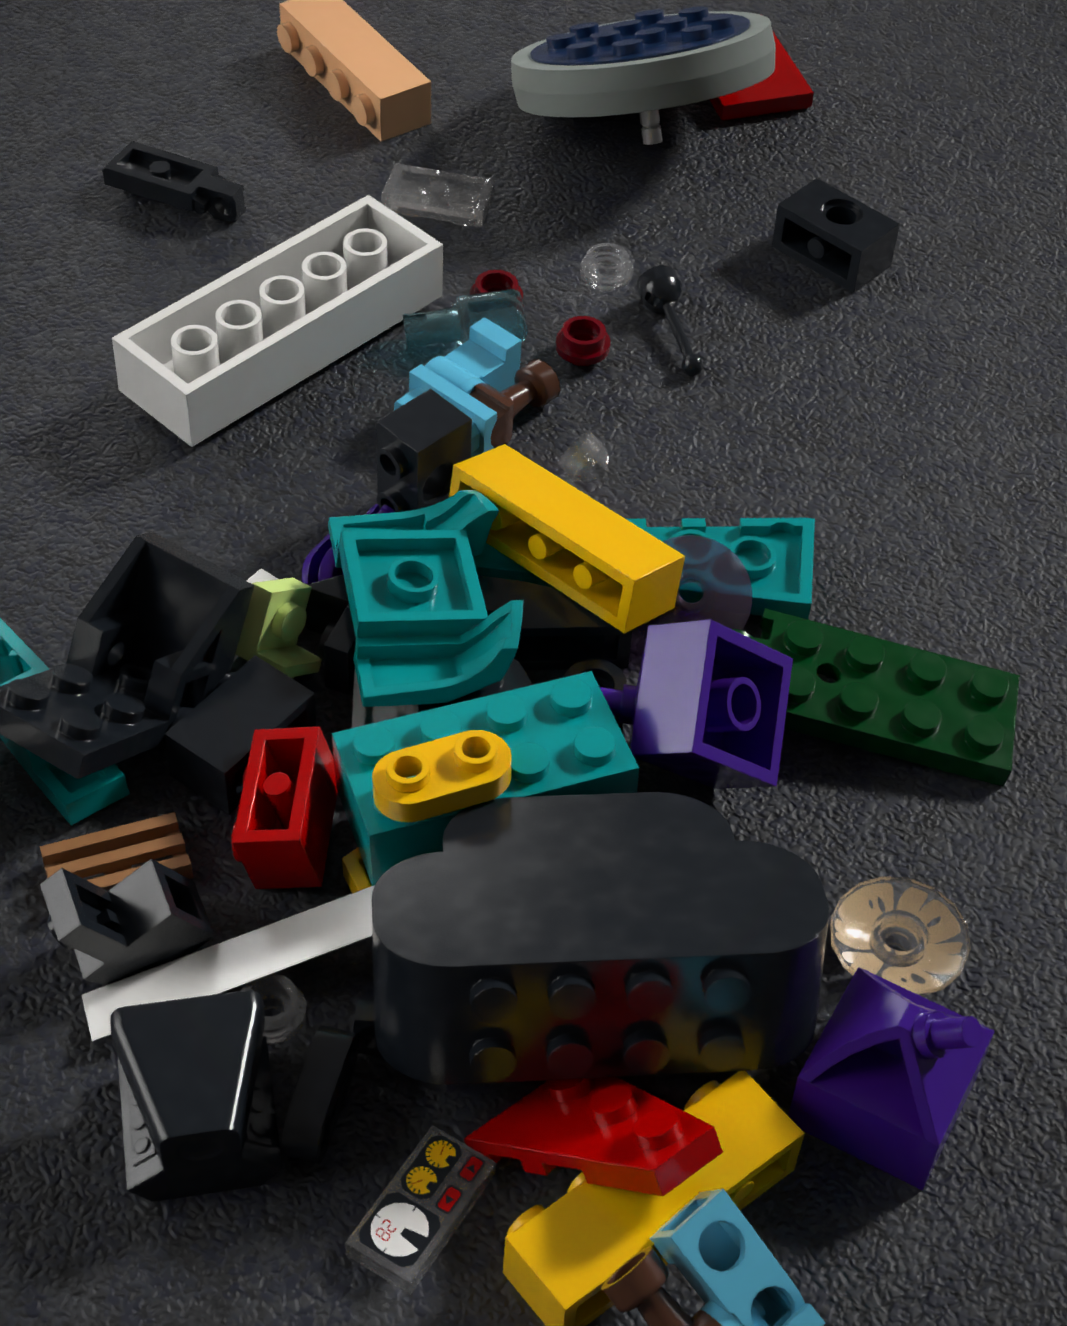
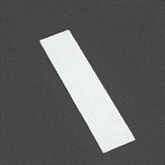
M374 886L82 994L92 1042L111 1035L110 1016L118 1008L220 994L371 937L372 892Z

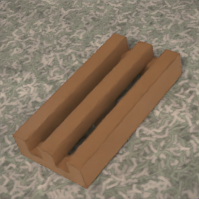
M175 812L39 846L47 879L61 868L81 878L104 873V876L87 881L109 891L139 868H132L131 865L169 855L172 858L158 861V863L188 879H193L192 864L189 855L186 853L185 842L182 833L179 831Z

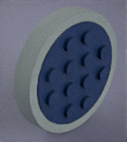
M700 6L682 9L678 11L679 14L664 15V10L655 9L634 14L635 19L603 25H598L596 22L573 25L569 27L570 32L549 36L545 40L519 50L512 56V85L517 104L524 112L549 117H596L639 112L640 123L643 126L641 128L643 144H657L663 141L661 126L659 125V109L696 103L727 95L755 85L771 76L775 71L776 51L771 21L766 16L735 11L708 12V7Z

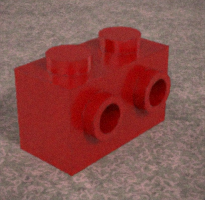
M320 726L254 730L248 764L243 775V789L237 819L232 829L231 843L235 860L242 862L255 889L322 887L338 791L335 782L334 758Z

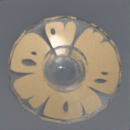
M881 876L856 884L840 897L830 920L831 946L843 968L854 976L857 968L860 967L920 996L943 990L962 973L971 949L968 925L956 904L935 887L907 877ZM888 945H896V946H899V947H901L904 951L895 950V949L889 947Z

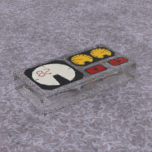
M432 1125L345 1242L346 1256L411 1295L495 1176L496 1162Z

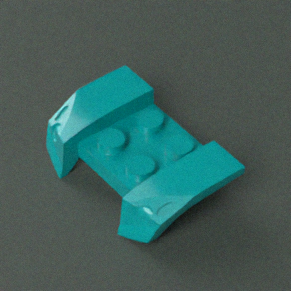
M460 490L444 501L411 511L329 517L328 529L336 568H342L356 637L354 664L363 707L450 702L502 680L508 671L518 649L524 600H511L489 616L487 614L473 556L483 553L492 522L498 515L499 510L479 491Z

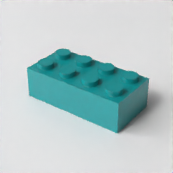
M592 671L332 733L336 788L371 885L374 886L388 869L401 861L422 854L443 852V834L446 826L455 815L466 809H459L417 822H399L384 816L374 803L372 773L375 765L381 758L396 750L464 731L483 730L501 737L508 744L512 754L510 784L505 792L497 798L637 793L639 766Z

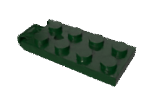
M766 608L760 622L761 638L752 637L742 630L732 629L793 658L784 729L1004 787L1012 771L1020 675ZM817 674L829 676L836 683H827L821 680Z

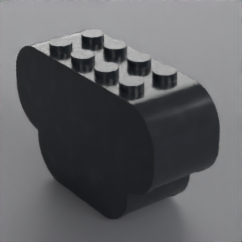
M641 792L506 797L467 807L455 815L446 826L443 834V852L422 854L399 862L388 869L373 888L375 1039L378 1050L386 1062L400 1073L419 1081L443 1085L769 1069L786 1064L800 1056L809 1047L816 1030L829 921V904L822 882L812 866L798 855L767 843L735 840L731 826L717 810L697 799L679 794Z

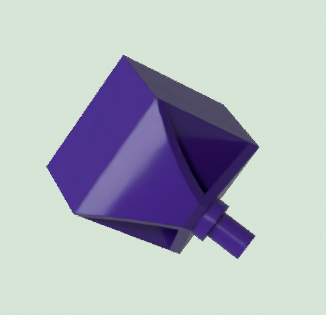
M711 619L648 626L637 686L624 684L623 691L600 687L613 715L619 716L618 723L631 725L630 750L633 756L713 789L777 787L793 658Z
M858 967L798 1076L788 1116L802 1131L923 1191L978 1077L995 1031L981 1025L973 1016H962Z

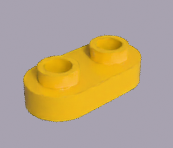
M483 730L464 731L396 750L381 758L373 769L374 803L384 816L392 820L417 822L493 800L504 793L510 784L512 771L511 750L501 737Z

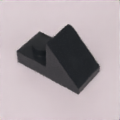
M344 575L309 584L312 589L306 607L307 618L305 626L310 631L322 634L318 647V657L324 660L325 687L349 694L354 686L356 637Z

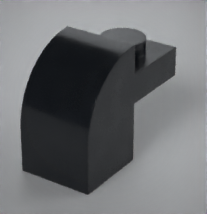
M153 859L147 861L109 891L63 868L40 884L49 911L47 925L50 932L63 947L75 951L83 979L100 984L117 982L189 955L215 936L194 881Z

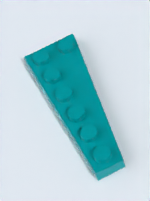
M646 518L627 519L685 555L675 606L761 616L766 608L809 619L812 604L815 518H740L739 526L706 527L705 518H682L680 527H647ZM487 543L482 554L473 556L477 575L520 580L552 587Z

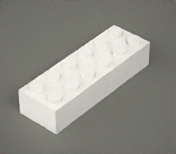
M367 195L112 337L119 391L193 447L442 297L443 244L370 195Z

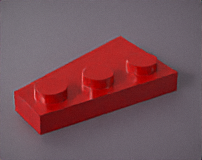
M618 1077L546 1080L540 1087L464 1138L470 1155H477L485 1161V1165L495 1166L502 1157L520 1159L525 1172L545 1176L556 1166L582 1170L587 1183L657 1196H665L723 1153L714 1126Z

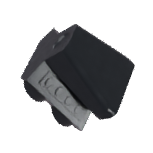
M244 990L124 1006L113 1011L110 1016L112 1041L118 1055L127 1191L154 1202L262 1186L282 1168L267 1037L263 1036L265 1028L264 1005L262 996L258 992Z

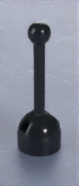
M666 265L652 267L645 271L637 281L636 288L639 296L649 311L658 314L665 313L684 358L681 365L682 370L689 376H696L703 370V360L700 356L693 353L675 311L678 301L683 294L682 284L672 267Z

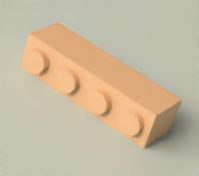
M289 0L280 3L281 24L277 27V36L283 50L286 53H290L311 77H315L329 91L334 100L342 103L354 115L357 122L365 126L376 138L384 141L431 124V81L343 0Z

